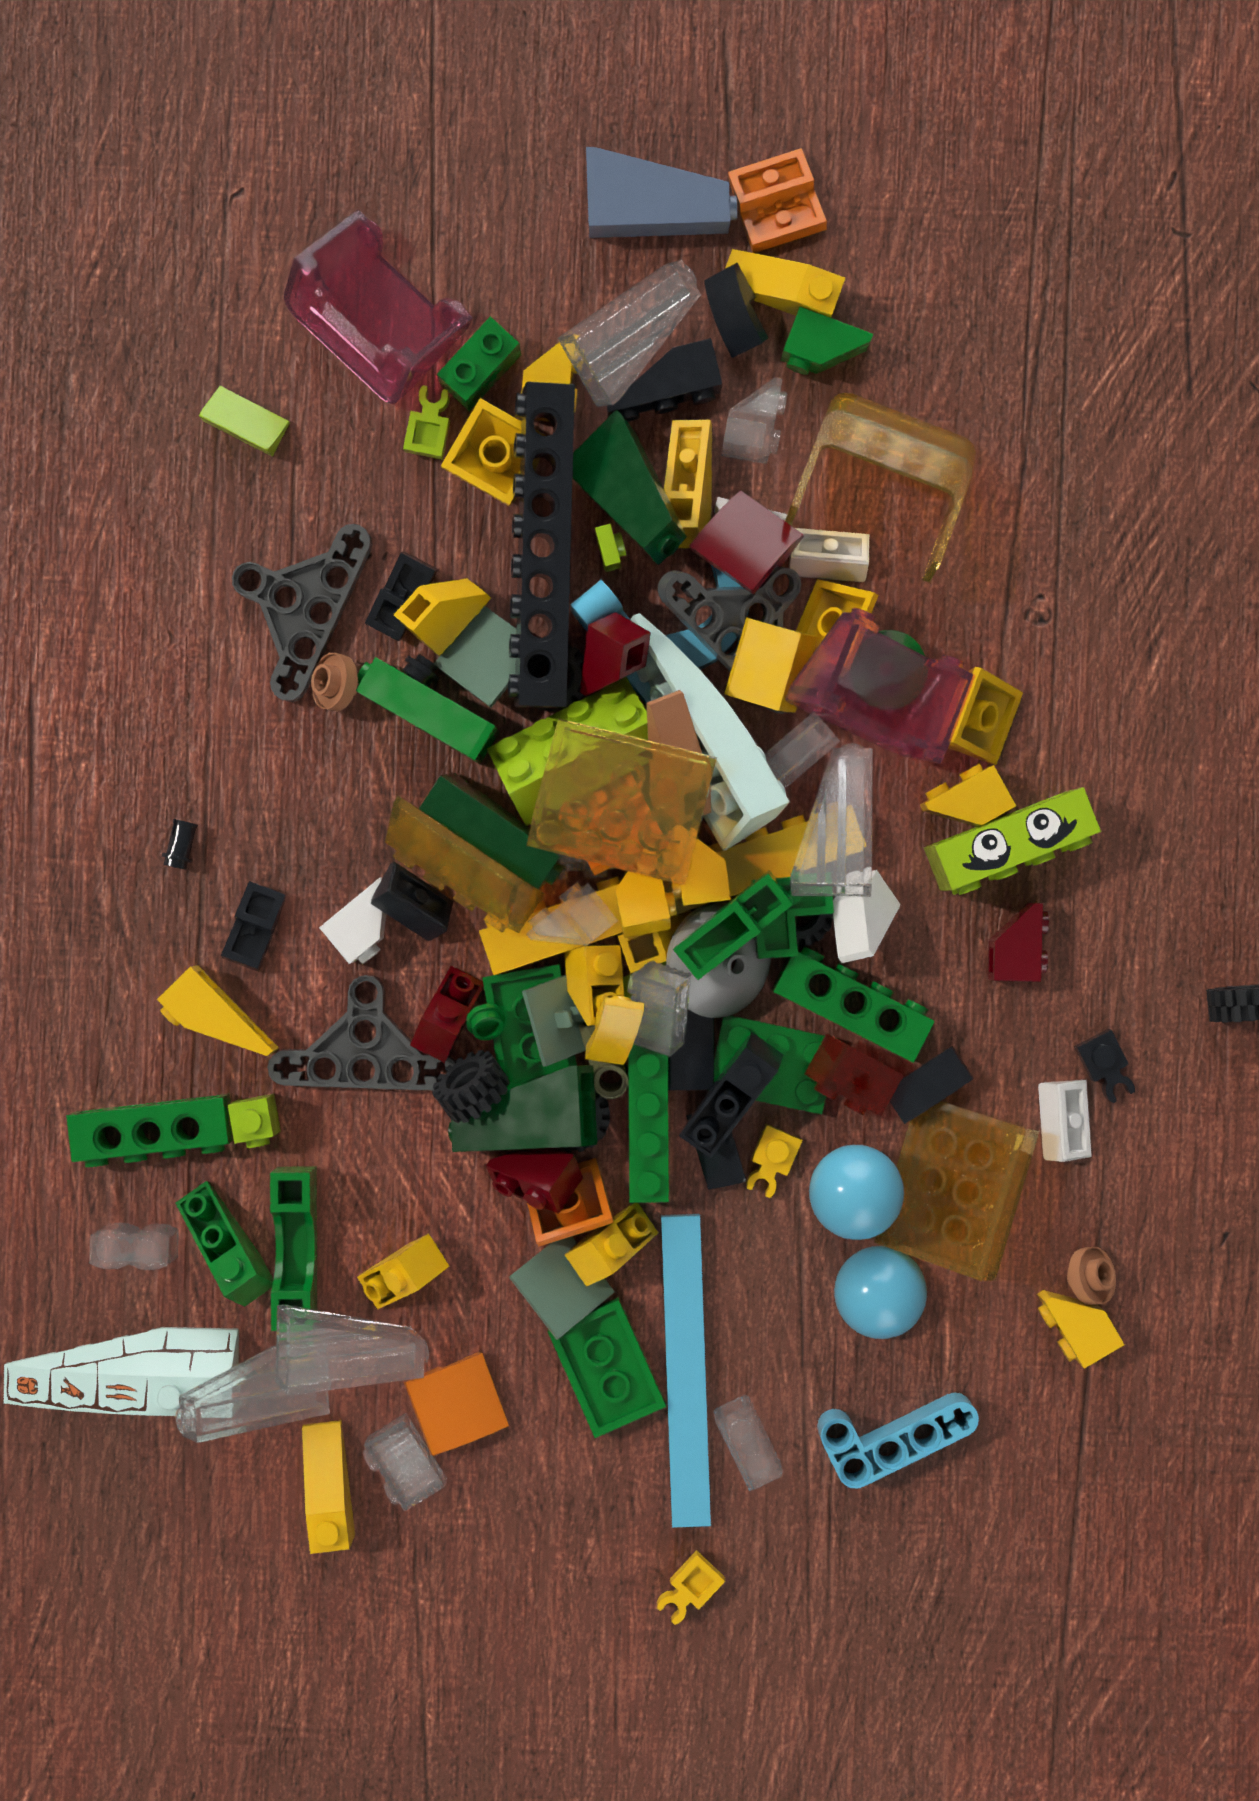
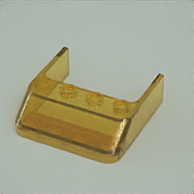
M838 394L830 401L785 522L792 525L819 453L825 448L836 449L942 490L952 498L922 579L930 583L942 563L968 490L976 458L975 448L967 438L855 394Z

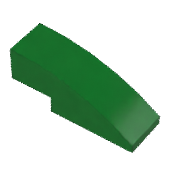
M768 870L683 939L673 950L694 977L699 980L759 934L765 926L793 906L794 900L772 872Z

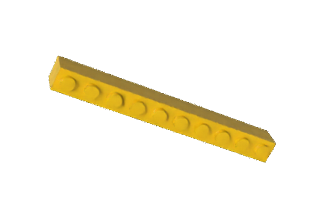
M837 803L819 809L820 817L805 822L803 815L781 822L783 830L768 834L766 827L758 829L745 838L746 842L732 846L727 850L723 851L719 843L708 846L726 860L730 897L741 893L751 885V880H757L768 870L776 878L791 877L866 852L853 808L849 807L842 810L841 804ZM670 859L672 867L668 868L669 878L662 879L665 893L672 892L671 875L678 874L676 859ZM619 877L596 883L598 891L583 896L581 889L560 895L561 904L546 908L544 901L522 908L524 916L509 920L507 913L485 920L487 928L479 930L493 975L623 933L615 891L620 883ZM681 898L674 899L677 914L708 904L701 903L682 906Z

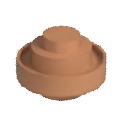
M339 653L324 655L317 663L311 679L312 696L316 705L321 709L330 711H341L346 708L356 695V689L359 685L357 670L353 660L347 655Z
M1085 1247L1074 1252L1070 1259L1067 1280L1078 1300L1085 1305L1092 1306L1105 1304L1110 1301L1115 1292L1116 1274L1113 1263L1107 1253L1099 1247Z

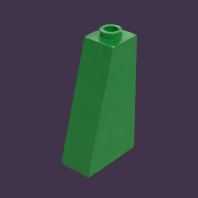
M377 657L374 658L371 664L365 662L357 674L359 685L356 692L481 765L488 753L487 748L492 746L500 732L495 725Z

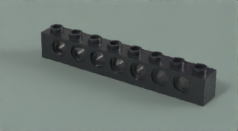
M526 382L522 393H516L515 417L522 418L521 433H515L514 457L521 458L520 474L515 473L513 478V498H520L519 514H513L512 538H519L518 554H512L511 578H518L517 594H511L510 618H517L516 634H510L509 658H516L515 674H509L508 697L515 698L514 707L559 709L567 707L575 384ZM537 418L548 419L553 426V434L550 436L538 434L534 429V420ZM535 458H545L550 462L552 466V474L550 476L543 477L534 471L532 463ZM537 497L546 499L551 506L550 516L540 517L536 515L532 510V500ZM541 537L549 543L550 553L547 557H538L532 552L530 544L533 538ZM533 577H541L547 581L549 593L546 597L539 598L532 594L529 584ZM532 617H541L546 621L548 632L545 637L538 638L530 633L528 624ZM532 656L541 657L546 662L547 672L544 677L536 678L529 673L527 664Z

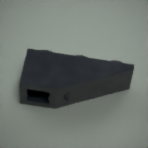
M709 338L673 347L607 406V418L617 410L627 422H632L640 418L639 413L655 410L656 414H664L676 410L679 403L692 400L694 405H700L715 400V395L721 393L722 380L712 339Z
M751 1032L686 1123L679 1137L711 1159L778 1072L784 1054Z

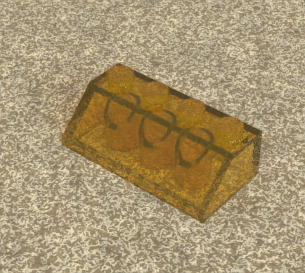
M397 796L394 800L385 843L396 850L392 857L410 869L417 864L426 871L423 875L426 881L440 890L445 885L457 892L453 899L470 911H473L476 906L487 913L483 920L503 933L506 928H509L519 933L545 893L536 889L450 831L412 803L400 796Z

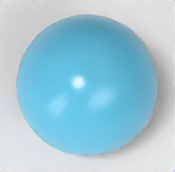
M847 1145L831 1151L818 1163L811 1176L809 1199L815 1216L830 1232L846 1239L864 1240L881 1234L897 1219L903 1205L904 1186L899 1170L884 1153L869 1146Z
M872 1246L858 1251L843 1264L835 1281L834 1296L841 1317L853 1330L869 1338L889 1339L904 1334L918 1322L926 1306L927 1285L920 1267L909 1255L889 1246Z

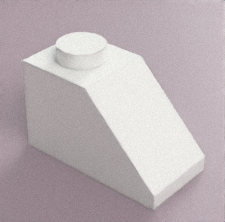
M877 870L862 874L858 872L852 873L840 883V889L833 900V919L839 960L845 963L874 956L901 905Z
M382 878L377 879L319 927L349 964L357 960L364 964L381 950L377 943L384 938L386 914L373 906L371 899Z

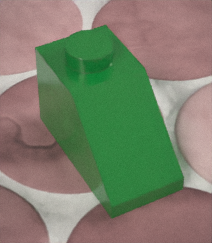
M799 307L780 361L786 362L787 368L796 373L807 375L810 371L818 374L866 352L873 333Z

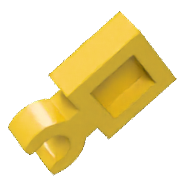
M765 1124L751 1157V1161L760 1164L758 1170L751 1172L746 1181L747 1189L752 1190L754 1183L758 1179H765L768 1181L765 1196L771 1198L777 1188L774 1178L776 1173L788 1175L803 1140Z
M696 1550L670 1578V1583L676 1589L674 1591H666L659 1596L657 1609L661 1611L669 1603L676 1604L678 1610L671 1616V1621L674 1625L679 1624L685 1618L686 1606L691 1602L699 1610L724 1584L725 1576Z

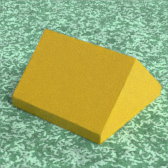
M480 398L441 464V468L510 507L516 500V498H513V478L515 473L520 474L521 458L514 457L515 433H521L522 421ZM536 430V432H537L538 434H540V435H542V436H546V435H544L543 433H541V432H539V431ZM535 458L533 460L532 465L534 471L536 470L540 458Z
M817 579L796 629L798 632L818 637L811 661L843 674L851 664L879 595L875 592Z
M746 617L724 694L773 710L796 713L818 637Z
M974 667L967 671L939 745L997 765L1023 692L980 667Z

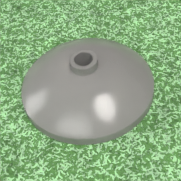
M728 901L711 902L692 911L677 927L667 951L666 972L673 994L685 1008L709 1018L730 1016L748 1006L763 988L771 965V958L757 959L755 937L699 980L694 977L674 952L673 948L726 905ZM733 960H736L735 966L731 970V963L733 962Z

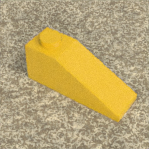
M732 249L725 267L727 268L736 262L739 264L756 296L754 301L795 316L799 307H803L831 318L845 281V277L810 264Z
M672 420L664 491L687 536L679 545V548H690L689 545L711 520V420Z
M199 965L190 966L157 998L164 1006L160 1010L161 1013L175 1026L181 1024L184 1028L265 1056H269L279 1049Z
M342 1420L303 1425L305 1514L310 1554L348 1550L355 1537Z

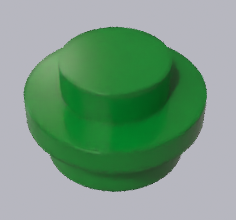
M495 1004L479 1005L472 1009L466 1017L468 1031L479 1040L494 1039L503 1031L505 1015L502 1008Z

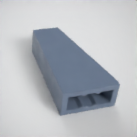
M586 147L589 238L728 234L730 220H737V196L729 195V182L597 147Z

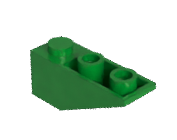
M205 1181L175 1202L225 1298L245 1307L272 1288L274 1279L260 1253L210 1182Z

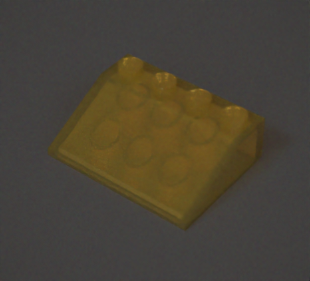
M559 718L536 800L527 846L685 885L691 870L717 757Z
M940 1101L910 1120L897 1163V1169L904 1186L903 1205L894 1223L887 1230L877 1235L874 1243L979 1281L996 1280L1040 1131L944 1101Z

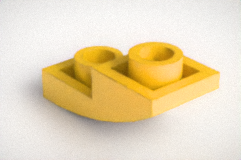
M624 996L605 997L596 1013L595 1030L586 1044L585 1059L624 1065L640 1027L644 1013V1003L634 1002Z

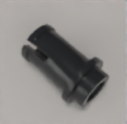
M173 819L167 852L162 853V857H165L163 865L187 870L188 863L193 861V859H189L198 825Z

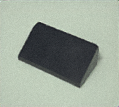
M395 861L389 865L371 899L373 906L427 941H431L447 931L454 902Z
M692 1011L666 1012L668 1090H710L714 1084V1018L704 1017Z
M693 1113L686 1115L688 1121ZM732 1132L711 1159L696 1149L708 1190L746 1182Z

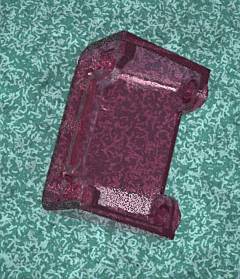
M357 210L294 258L284 291V300L291 314L385 402L395 404L417 384L469 328L473 317L458 301L442 298L434 306L381 256L383 235L380 227L374 221L369 220L360 210Z
M853 608L851 613L842 612L790 685L785 701L885 750L908 758L942 764L976 675L964 670V662L954 657L942 655L940 660L930 659L879 633L880 626L874 623L875 616L867 611Z

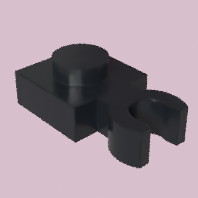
M1107 1029L1074 1046L1090 1080L1093 1082L1100 1079L1104 1080L1102 1092L1109 1102L1115 1103L1117 1101L1113 1094V1088L1118 1083L1124 1085L1127 1093L1132 1094L1135 1092L1133 1082L1120 1072V1069L1126 1067L1129 1063L1112 1030Z

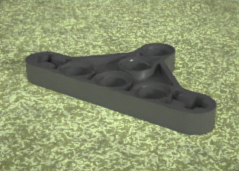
M345 525L336 534L329 552L274 572L257 563L246 562L237 566L233 572L232 585L236 592L261 606L280 657L271 676V690L275 696L283 701H298L307 692L315 667L326 651L371 553L372 539L366 529L360 525ZM356 533H359V539L364 545L362 549H353L349 558L357 563L352 568L345 561L335 558L338 553L345 558L349 546L344 542L345 538H353ZM338 567L344 568L349 577L347 584L339 589L330 587L327 583V576L330 570ZM254 570L259 572L261 576V585L255 591H245L241 587V577L245 572ZM286 586L292 587L297 594L296 602L288 608L278 606L275 598L278 590ZM318 603H327L332 608V617L325 624H317L311 618V610ZM302 638H310L316 645L315 654L309 659H299L295 654L296 643ZM291 659L299 666L308 667L305 674L300 670L297 671L294 681L299 684V687L296 691L289 690L286 695L283 694L284 687L279 682L282 677L289 678L294 668L286 665L288 660Z
M776 566L754 595L742 586L704 588L690 574L676 570L663 575L658 584V594L662 602L729 672L732 669L750 606L755 603L761 604L763 617L760 621L783 627V612L797 598L801 589V579L798 573L793 569L783 566L780 568ZM784 573L789 579V586L784 594L778 596L773 590V583L778 575ZM675 582L683 584L681 590L687 597L693 599L691 602L688 603L683 598L673 596L675 589L672 586ZM707 605L712 610V620L706 627L700 628L695 620L696 613L701 607ZM733 632L737 637V646L734 651L725 654L721 649V641L727 633ZM765 707L766 709H768V710H770V711H773V712H775V713H780V714L787 713V712L777 711V710H773V709H770V708Z
M368 974L359 976L352 981L348 990L347 1012L307 1050L286 1049L277 1052L269 1060L267 1068L271 1079L277 1084L284 1086L435 1091L433 1085L438 1082V1076L425 1075L424 1080L426 1083H418L421 1074L419 1060L426 1061L424 1069H435L438 1067L439 1062L442 1061L410 1046L412 1040L385 1013V988L382 981L376 976ZM363 981L372 982L377 988V998L372 1003H362L356 996L357 986ZM361 1020H368L376 1027V1036L370 1042H362L355 1035V1026ZM284 1056L289 1057L290 1064L296 1065L304 1064L303 1056H308L309 1061L306 1069L309 1079L302 1078L304 1071H292L289 1074V1078H285L283 1071L277 1070L276 1066L284 1061ZM448 1056L445 1067L449 1065L453 1067L457 1064L456 1060ZM324 1057L331 1059L336 1065L335 1075L327 1080L321 1079L315 1073V1063L318 1059ZM367 1059L373 1063L375 1073L372 1079L362 1081L355 1076L353 1068L356 1061ZM405 1060L411 1063L414 1069L411 1080L400 1082L394 1078L392 1068L395 1062Z

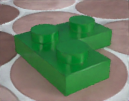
M831 874L776 878L794 900V904L755 936L757 959L798 956L795 916L834 913Z

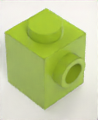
M274 1094L240 1099L228 1104L234 1144L246 1142L247 1148L270 1144L269 1138L281 1132Z

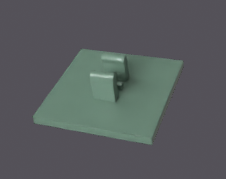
M484 606L480 613L472 619L434 664L438 669L491 708L508 688L509 674H515L516 658H509L510 634H516V628Z
M566 975L522 991L543 1067L585 1051L579 1025L585 1023L567 991Z
M572 1236L550 1243L509 1276L556 1340L615 1292L605 1278L586 1287L564 1255L577 1244Z

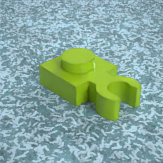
M423 385L419 391V401L423 407L422 413L410 411L403 450L406 453L443 460L450 420L449 418L440 417V413L446 410L449 405V394L447 390L443 389L441 399L436 403H431L427 400L429 394L428 386Z
M611 524L596 527L595 535L604 570L608 572L621 568L620 557L626 556L621 533L613 534Z

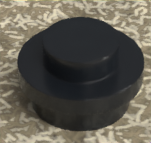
M418 654L415 659L410 656L406 657L405 662L407 664L402 670L406 675L427 687L432 682H438L440 678L434 673L438 667L421 654Z

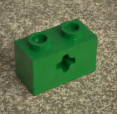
M490 316L437 373L440 385L463 407L470 411L477 404L478 400L491 389L521 356L520 344Z

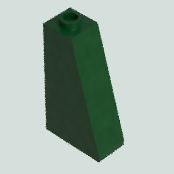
M615 410L573 452L572 479L660 565L667 557L677 551L679 545L687 536L636 432L621 413Z
M456 773L440 775L419 807V810L536 889L543 887L546 882L552 886L565 867L560 863L565 854Z
M593 1065L569 1066L507 1090L506 1094L499 1095L502 1100L498 1104L493 1103L490 1105L492 1110L488 1113L484 1110L480 1112L481 1117L474 1119L471 1116L469 1122L465 1123L462 1120L459 1123L451 1120L448 1127V1136L452 1142V1152L598 1145Z

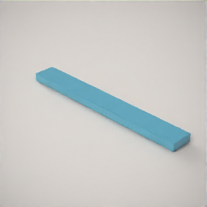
M700 1214L661 1215L672 1528L711 1526Z

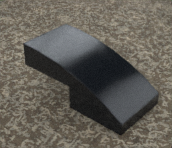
M737 262L704 280L714 320L732 358L760 345L769 338L750 304L756 296Z
M401 552L385 587L380 589L364 624L397 641H401L407 628L394 614L419 586L432 584L438 569L406 552Z
M249 881L234 917L236 920L221 957L259 972L278 923L286 895Z
M951 1046L886 1088L883 1092L903 1123L906 1124L969 1083L974 1077L954 1047Z

